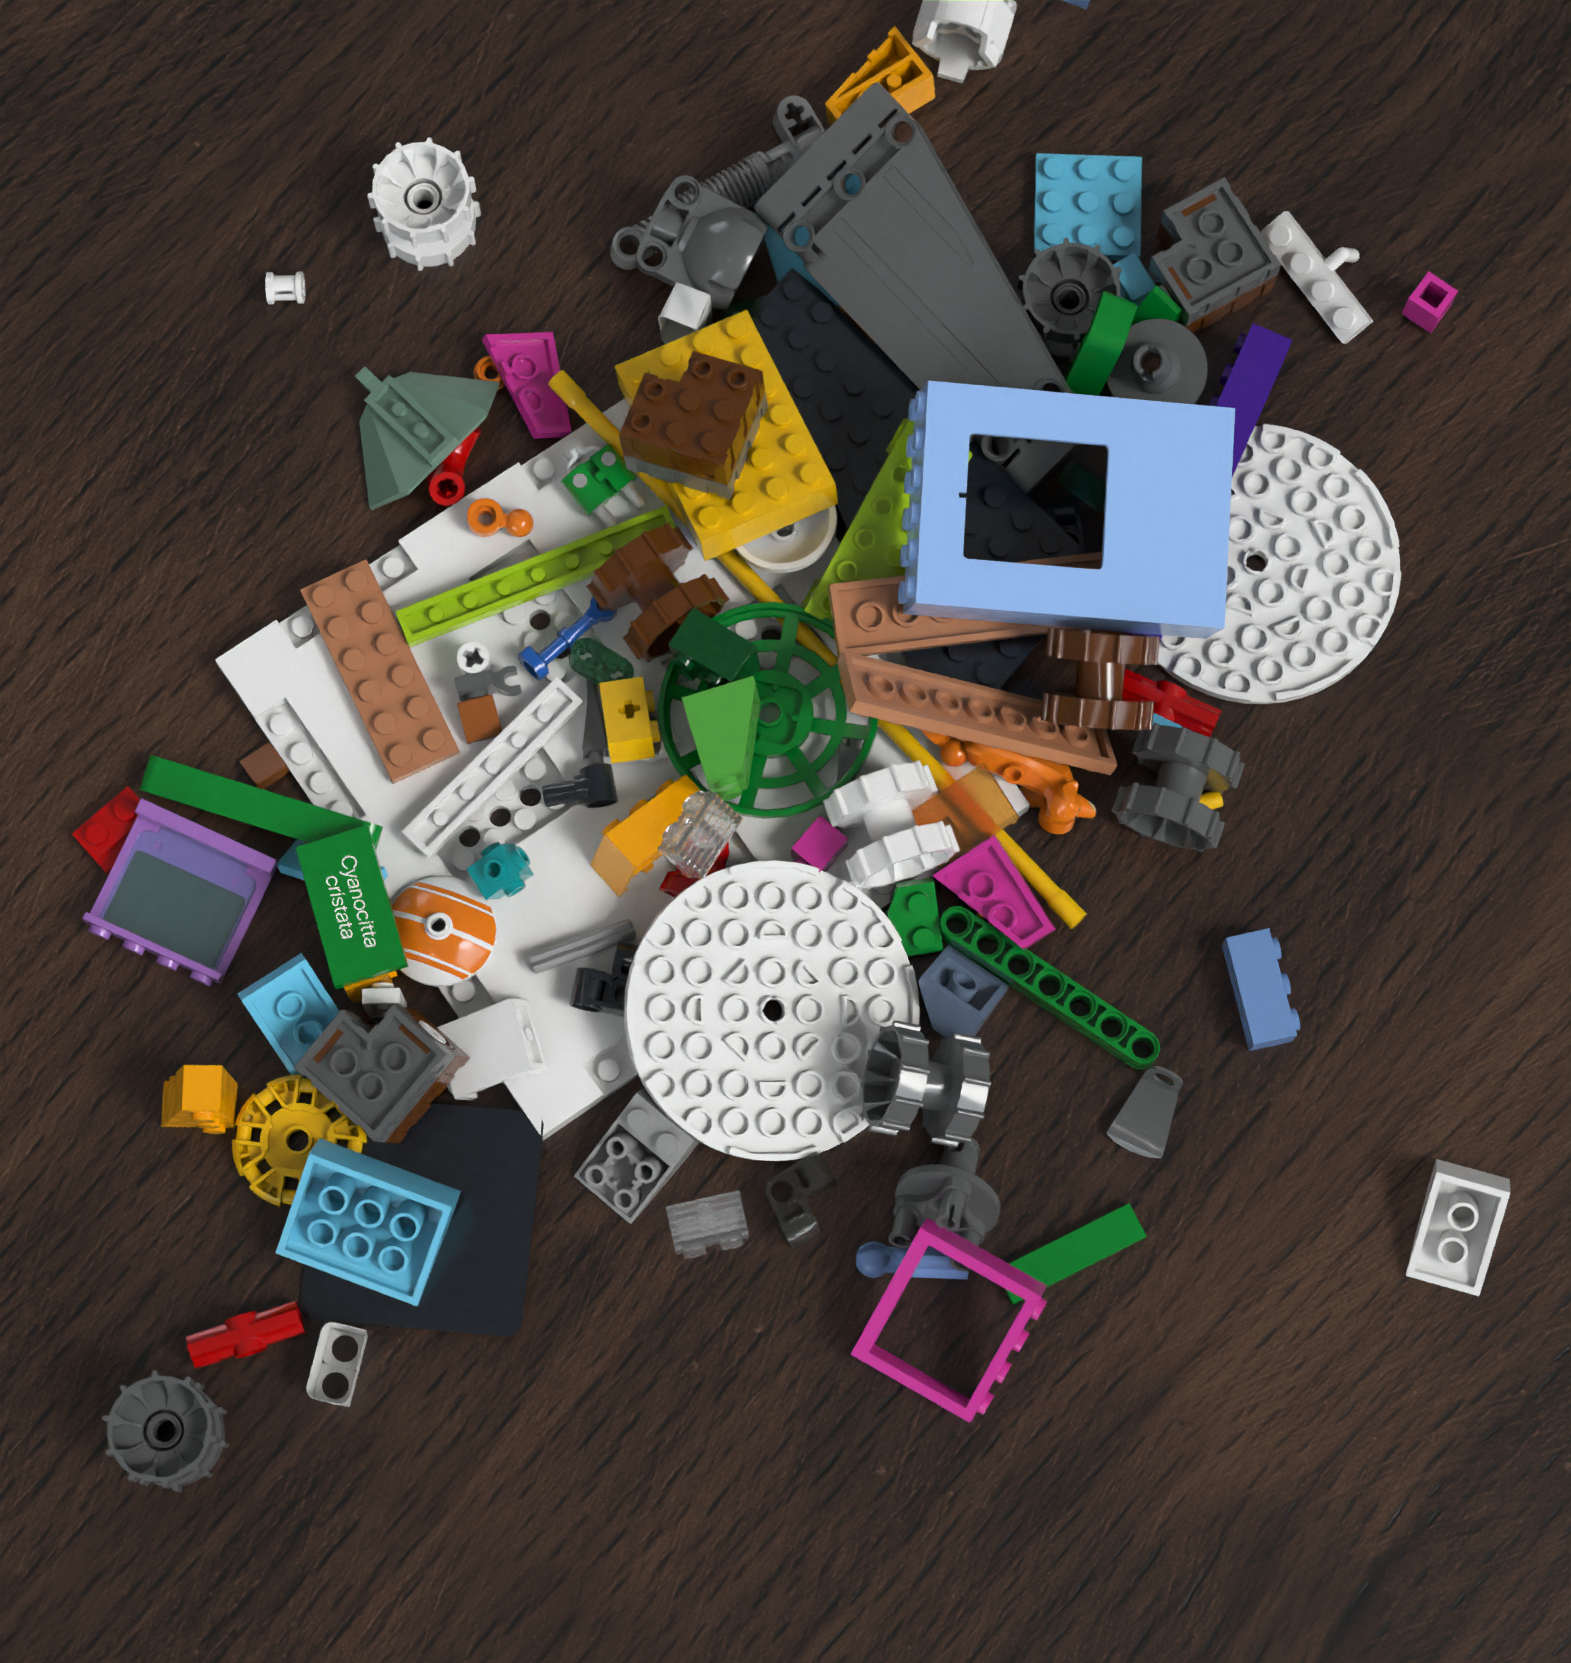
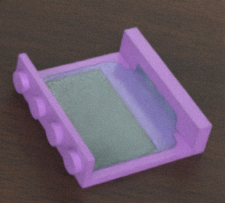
M141 798L135 810L137 818L91 912H85L83 920L90 925L88 931L96 936L109 940L110 936L113 935L124 940L122 947L129 951L143 955L146 950L157 955L156 962L174 971L177 970L178 966L192 971L190 978L197 982L210 986L212 981L221 985L278 867L277 860Z

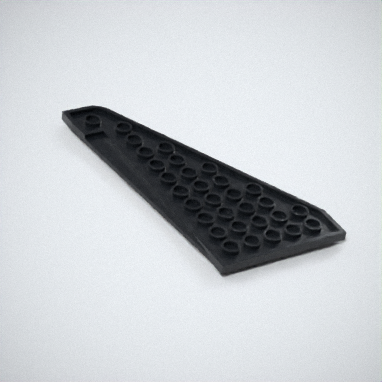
M791 268L760 303L756 314V328L836 484L838 504L835 505V508L847 532L889 455L886 452L888 445L902 420L908 418L910 399H915L916 393L920 389L817 287ZM969 440V451L972 453V457L968 463L967 493H959L960 498H966L963 547L965 558L1020 562L1089 553L1075 542L993 460L987 458L974 441L971 442ZM1047 634L902 651L901 653L907 667L1000 690Z

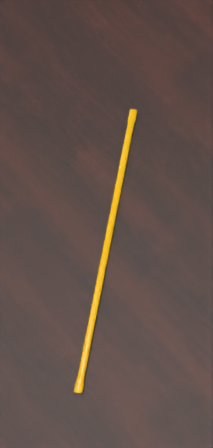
M564 370L555 374L549 381L548 386L570 408L574 409L607 444H611L625 462L619 439L620 431L587 398L585 392ZM634 472L688 528L666 481L650 477L649 474L643 472ZM734 549L716 556L759 603H785ZM774 617L783 627L785 618ZM799 622L796 641L805 648L815 652L830 668L837 664L838 657L805 623ZM840 679L839 682L844 690L842 680ZM879 719L878 726L913 763L920 760L922 766H929L936 787L986 839L993 835L997 836L1020 874L1047 901L1048 906L1070 929L1074 928L1087 913L1047 876L902 724L897 725Z

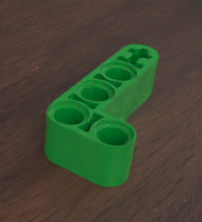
M1103 291L1095 308L1088 331L1064 376L1068 386L1075 394L1099 396L1124 347L1138 304Z

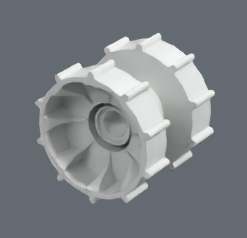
M427 138L426 142L410 143L403 146L397 142L395 144L396 149L388 154L379 165L373 164L375 174L372 193H368L367 196L370 207L376 208L379 215L374 218L376 231L382 232L391 258L398 256L408 263L417 265L419 271H422L425 266H438L445 263L453 266V259L462 254L469 244H476L474 236L476 217H479L481 212L479 202H473L471 193L476 192L475 180L473 177H468L466 169L462 164L460 151L453 153L443 146L434 144L432 138ZM426 200L433 203L427 209L416 207L420 202Z
M920 760L914 763L894 764L868 775H862L841 788L833 790L834 793L823 801L832 827L838 826L841 828V831L849 828L866 826L872 841L870 845L856 850L851 859L845 861L854 887L860 886L865 891L870 888L890 886L911 877L922 875L924 872L948 862L954 853L960 851L951 825L945 826L943 821L921 826L916 824L911 808L920 803L927 802L926 799L932 793L938 791L929 766H922Z

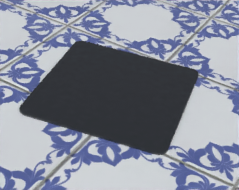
M430 1103L431 1106L415 1125L410 1127L407 1131L408 1134L399 1144L374 1142L366 1134L367 1143H363L361 1154L461 1191L450 1224L418 1306L305 1265L300 1299L302 1314L311 1320L503 1337H510L518 1333L523 1322L543 1143V1120L540 1136L527 1115L521 1110ZM332 1108L325 1113L332 1120L331 1122L341 1117L336 1108ZM337 1139V1145L347 1148L348 1141Z

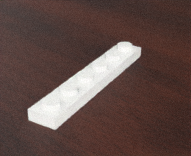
M556 677L401 831L402 835L429 860L584 705L583 700L562 680Z

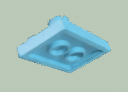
M302 953L238 993L241 1001L291 1075L300 1074L294 1066L340 1012Z

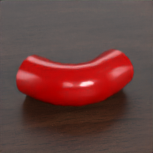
M479 427L427 476L430 496L438 504L445 506L453 505L463 497L465 492L463 481L464 468L481 434Z

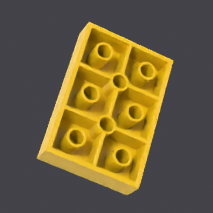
M747 310L615 366L619 387L629 407H631L645 372L657 375V378L680 382L684 371L686 372L688 368V361L692 351L762 370L768 407L764 417H761L759 430L752 447L747 452V459L740 477L736 479L731 499L719 497L718 494L711 492L705 493L684 487L683 484L677 482L671 483L666 481L704 561L838 504L836 484Z

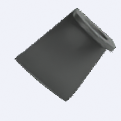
M1159 1066L1147 1067L1142 1078L1108 1129L1107 1135L1115 1143L1133 1153L1149 1158H1162L1183 1080L1176 1073ZM1155 1073L1163 1074L1171 1078L1173 1082L1164 1081L1158 1078Z

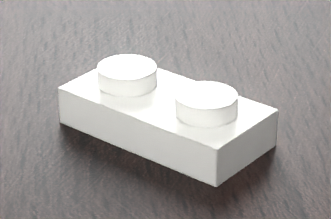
M392 983L371 984V989H362V1005L371 1018H384V1014L392 1005L407 1007L401 989L394 988Z

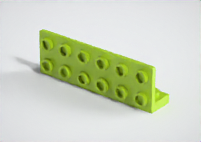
M905 418L900 423L886 449L889 455L824 574L821 578L814 580L800 606L804 607L803 611L820 620L825 617L832 620L827 588L829 584L905 575V567H900V552L902 545H907L908 531L902 530V516L904 508H909L910 494L904 493V480L906 472H911L912 458L906 456V444L908 435H913L914 421H909L908 418ZM969 451L968 463H969V461H970V459H971V457H972V453H971L970 451Z

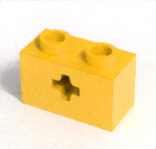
M643 676L599 683L611 764L654 758L653 743L660 742L657 720L650 721L649 713L656 712L653 690L645 691Z

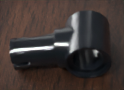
M608 763L583 767L579 770L580 775L574 776V780L542 786L546 807L578 801L579 804H585L587 808H601L618 802L612 765Z

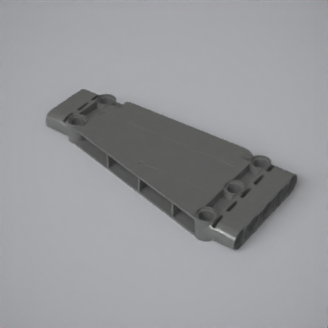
M879 82L874 83L863 92L755 204L754 210L783 239L787 248L794 251L804 261L803 266L920 390L927 381L1044 391L1047 385L1054 383L1059 387L1061 393L1075 394L1063 378L921 124L912 118ZM909 123L912 128V135L908 141L901 143L896 136L897 129L901 124ZM857 175L861 183L860 189L857 193L850 195L846 191V181L850 176ZM806 227L810 238L807 244L800 247L795 241V234L799 228ZM972 434L969 439L971 442H976L984 455L993 460L1026 494L1035 489L1080 445L1078 443L1043 440L1031 441V439L1006 437L1009 444L1008 450L1003 455H999L992 448V441L995 436ZM1019 451H1021V453L1008 466L1005 465L1013 456H1015Z

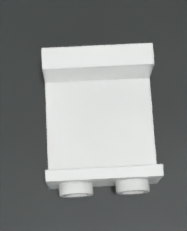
M509 998L437 1027L470 1057L467 1063L454 1074L455 1077L447 1086L457 1100H474L478 1098L477 1092L522 1074L537 1075L548 1070L529 1005L525 999Z

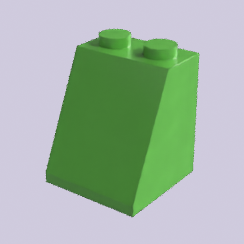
M754 676L681 698L712 799L720 797L722 801L731 800L739 797L742 794L741 791L749 787L760 709V699Z

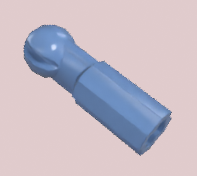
M875 1240L866 1242L856 1252V1266L863 1275L871 1278L881 1277L886 1273L895 1274L909 1248L887 1247ZM929 1245L912 1277L968 1280V1271L964 1272L954 1269L949 1262L951 1257Z

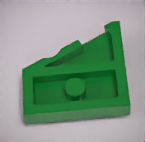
M933 877L896 883L890 898L891 904L885 915L900 935L907 957L943 951Z

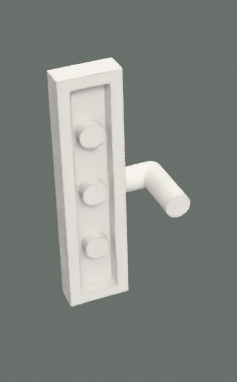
M1289 211L1282 212L1261 231L1269 245L1268 248L1276 255L1281 265L1342 344H1347L1373 322L1369 314L1334 271L1344 262H1356L1359 259L1358 250L1340 247L1325 259Z

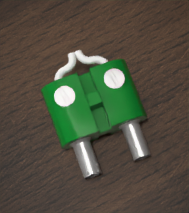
M607 444L601 449L596 446H590L585 449L577 446L570 451L572 459L567 464L568 474L561 480V483L587 516L595 513L606 528L619 524L605 507V504L622 491L637 510L647 503L633 485L637 477L632 471L627 470L625 462L611 444ZM591 451L596 452L588 461L572 470V466L578 458L577 452L580 454H587Z

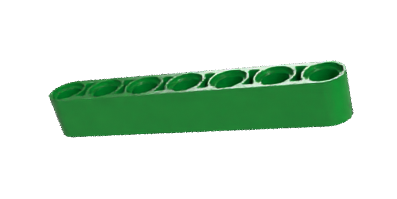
M153 755L149 757L139 789L308 843L367 825L376 850L383 830V826Z
M953 906L943 913L940 920L942 940L945 943L951 945L982 968L1130 1067L1145 1069L1154 1063L1160 1052V1043L1152 1032L1029 950L1022 949L1005 934L966 908ZM958 918L965 923L966 930L960 934H954L947 929L946 922L950 919ZM982 939H990L996 944L997 950L992 954L981 953L978 950L977 943ZM1014 959L1022 960L1027 966V972L1022 975H1015L1009 970L1008 963ZM1043 980L1053 981L1058 987V993L1053 996L1044 995L1039 989V983ZM1076 1000L1085 1002L1088 1005L1089 1014L1083 1017L1074 1015L1070 1010V1003ZM1106 1021L1115 1022L1119 1026L1120 1035L1114 1038L1105 1036L1101 1030V1024ZM1136 1042L1146 1043L1151 1049V1056L1148 1058L1137 1057L1133 1053L1132 1045Z

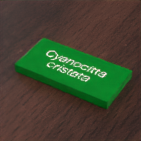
M364 825L295 847L334 987L336 989L343 988L409 967L369 827Z

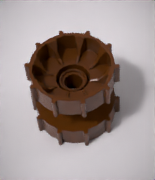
M669 522L648 532L644 531L639 537L630 541L622 548L615 550V553L598 569L594 570L591 583L586 586L602 609L607 606L613 612L617 608L632 602L638 605L642 613L630 622L631 626L627 634L623 636V639L637 659L644 658L647 663L652 659L671 653L669 642L692 608L713 618L722 614L721 610L725 603L730 600L714 577L709 579L706 574L686 583L679 582L674 572L685 564V559L693 547L678 526L673 529Z
M1048 628L1046 656L1078 660L1075 693H1043L1041 721L1113 730H1152L1154 702L1123 697L1125 664L1158 665L1160 637L1090 629Z

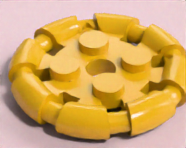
M301 1074L283 1076L266 1083L267 1088L257 1095L253 1093L247 1099L234 1124L237 1126L236 1138L232 1139V1153L239 1175L246 1177L251 1184L249 1189L257 1196L279 1207H282L283 1204L292 1205L297 1190L286 1189V1177L299 1179V1185L308 1155L319 1138L337 1144V1139L348 1141L347 1149L358 1153L362 1152L363 1143H367L366 1131L350 1120L338 1109L339 1106L334 1101L326 1098L311 1084L312 1081L309 1078H303ZM301 1093L312 1094L311 1105L299 1103ZM277 1099L283 1108L271 1116L266 1106ZM332 1108H336L341 1115L334 1122H331L332 1120L325 1114ZM252 1128L262 1129L260 1143L250 1141ZM295 1131H304L309 1138L308 1145L301 1151H293L289 1147V1137ZM266 1159L272 1169L262 1175L257 1165Z

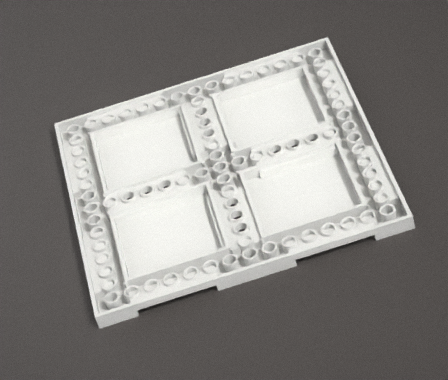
M623 399L603 412V414L621 431L630 407L626 399ZM587 423L525 464L520 465L518 462L398 540L399 545L369 564L402 633L403 630L395 611L607 529L595 513L587 516L561 483V480L568 474L567 464L572 459L571 450L577 446L582 449L590 446H596L601 449L607 445ZM591 451L587 454L577 452L578 458L572 466V470L588 461L596 452ZM635 473L634 475L637 479L633 482V485L647 503L637 510L623 491L616 497L611 498L605 504V507L618 523L665 506L658 496ZM481 498H489L496 501L501 506L503 513L506 514L518 508L527 510L533 517L534 526L532 531L525 537H514L508 533L506 528L502 527L493 536L481 537L474 534L468 527L467 511L474 501ZM669 509L675 526H678L693 547L685 559V564L674 572L679 582L686 583L692 579L699 578L703 574H706L709 579L714 577L730 599L725 603L721 613L744 605L759 603L716 557L704 561L690 530ZM486 514L478 518L479 522L484 525L492 521L491 517ZM783 530L778 535L785 537L791 532ZM835 537L827 552L818 561L794 572H768L758 569L748 562L746 563L786 604L801 606L814 580L821 578L840 542ZM592 577L411 647L410 650L460 753L393 784L315 620L306 605L282 622L278 623L275 620L215 659V661L268 740L287 764L290 772L313 805L383 826L376 853L380 866L385 867L388 874L384 881L391 905L407 887L429 877L448 876L458 878L479 890L467 868L482 858L480 852L495 842L515 844L526 852L531 862L528 866L534 874L524 881L526 887L514 896L507 897L505 895L500 899L488 900L493 910L497 927L496 943L491 957L484 967L470 979L456 985L438 988L458 1018L509 998L527 1000L548 1070L537 1075L522 1074L504 1081L503 1084L521 1110L527 1115L540 1136L543 1120L544 1141L639 1075L629 1051L624 1017L603 1012L584 1011L569 1005L577 968H591L612 974L617 946L538 974L532 971L528 955L626 919H630L633 923L636 938L625 943L639 945L653 920L674 898L659 890L667 872L676 871L681 860L692 856L699 842L714 828L725 831L728 835L730 854L725 866L726 868L755 861L776 860L792 862L794 859L791 857V848L814 821L821 815L830 823L826 808L822 804L807 812L789 817L762 819L741 816L715 806L708 821L674 851L668 850L652 863L654 868L646 875L641 871L631 878L627 886L628 890L618 897L590 866L604 837L601 833L615 819H619L622 822L629 817L628 813L631 808L642 799H646L649 802L657 796L655 792L667 780L672 779L675 782L681 778L674 769L669 756L653 762L634 760L611 764L610 754L608 757L603 756L604 763L612 765L618 797L617 803L606 807L587 808L585 804H579L578 801L546 807L542 786L574 780V776L580 775L579 770L581 768L589 766V757L583 758L584 751L582 750L587 707L586 675L588 672H593L595 675L597 699L606 741L607 735L599 683L643 676L645 691L653 690L655 710H658L661 684L673 657L671 653H667L647 663L644 658L638 660L627 645L623 636L627 634L631 626L630 622L642 613L636 603L632 602L617 608L616 616L611 621L599 622L593 625L577 639L578 644L571 649L567 657L563 659L555 658L548 664L549 674L540 681L536 680L520 664L518 654L528 646H531L537 653H540L558 637V631L563 627L568 629L585 614L587 609L590 608V601L593 597L586 587L591 583ZM600 605L597 606V608L600 611L604 612L609 610L607 606L603 609L600 607ZM543 613L550 617L551 622L546 629L537 630L530 625L532 617ZM774 617L754 618L727 627L750 642L762 640L761 636L766 630L774 629L782 634L783 629L782 625ZM806 624L837 656L835 640L821 630ZM473 641L483 644L489 652L492 665L491 673L500 671L507 666H516L518 675L509 676L505 680V684L508 686L520 685L522 693L511 697L504 695L499 690H495L496 693L492 694L502 731L558 677L583 700L584 705L428 860L402 835L401 831L496 738L467 744L457 703L463 701L459 700L454 678L462 676L457 664V653L460 647L467 642ZM778 652L758 653L761 665L758 671L774 670ZM901 652L866 656L907 667ZM792 655L788 674L797 678L804 686L821 675L808 662ZM477 657L475 661H467L470 668L475 663L481 665L480 657ZM679 674L676 684L698 690L701 680L696 678L694 681H690ZM828 688L812 699L814 717L835 721V702L832 691ZM672 699L670 709L671 722L675 734L683 737L677 743L676 748L680 756H683L697 748L683 702ZM846 700V723L867 725L868 716H860L849 712ZM766 706L760 711L759 717L766 723H772L779 718L780 710L775 706ZM649 717L650 721H652V720H657L658 730H659V736H660V742H661L662 737H661V733H660V729H659V719H657V718H655V717ZM903 725L1001 828H1004L1028 811L1030 804L1016 784L1008 783L1004 778L975 767L968 760L959 767L946 765L941 759V748L939 745L934 744L920 729ZM878 726L870 755L857 774L856 779L862 775H868L894 764L901 765L913 762ZM810 732L806 741L799 747L810 764L824 751L830 741V735ZM842 738L840 744L846 746L848 738ZM660 742L653 743L654 753L659 752ZM839 747L829 762L817 772V775L827 789L837 783ZM786 755L780 758L767 759L762 778H778L794 774L797 771ZM702 764L689 769L693 776L709 790ZM804 781L778 789L759 788L753 808H785L804 803L814 798ZM938 788V791L932 793L926 799L927 802L920 803L911 808L914 819L918 826L943 821L945 826L951 825L960 851L954 853L948 862L942 863L924 872L922 875H917L900 882L932 877V875L986 840L979 830ZM527 789H536L541 793V800L535 806H526L520 800L522 793ZM741 795L727 801L739 804ZM497 809H505L511 814V819L507 825L497 827L490 821L491 814ZM866 826L849 828L841 831V828L838 827V830L848 838V847L826 871L841 880H846L853 886L854 884L845 861L851 859L856 850L872 843ZM474 829L480 833V840L475 846L466 847L460 843V835L465 830ZM896 883L890 886L870 888L865 891L860 886L856 888L883 910L891 904L890 898ZM441 920L435 921L432 925V930L441 932L445 928V922ZM625 989L621 990L616 996V1001L621 1005H624Z

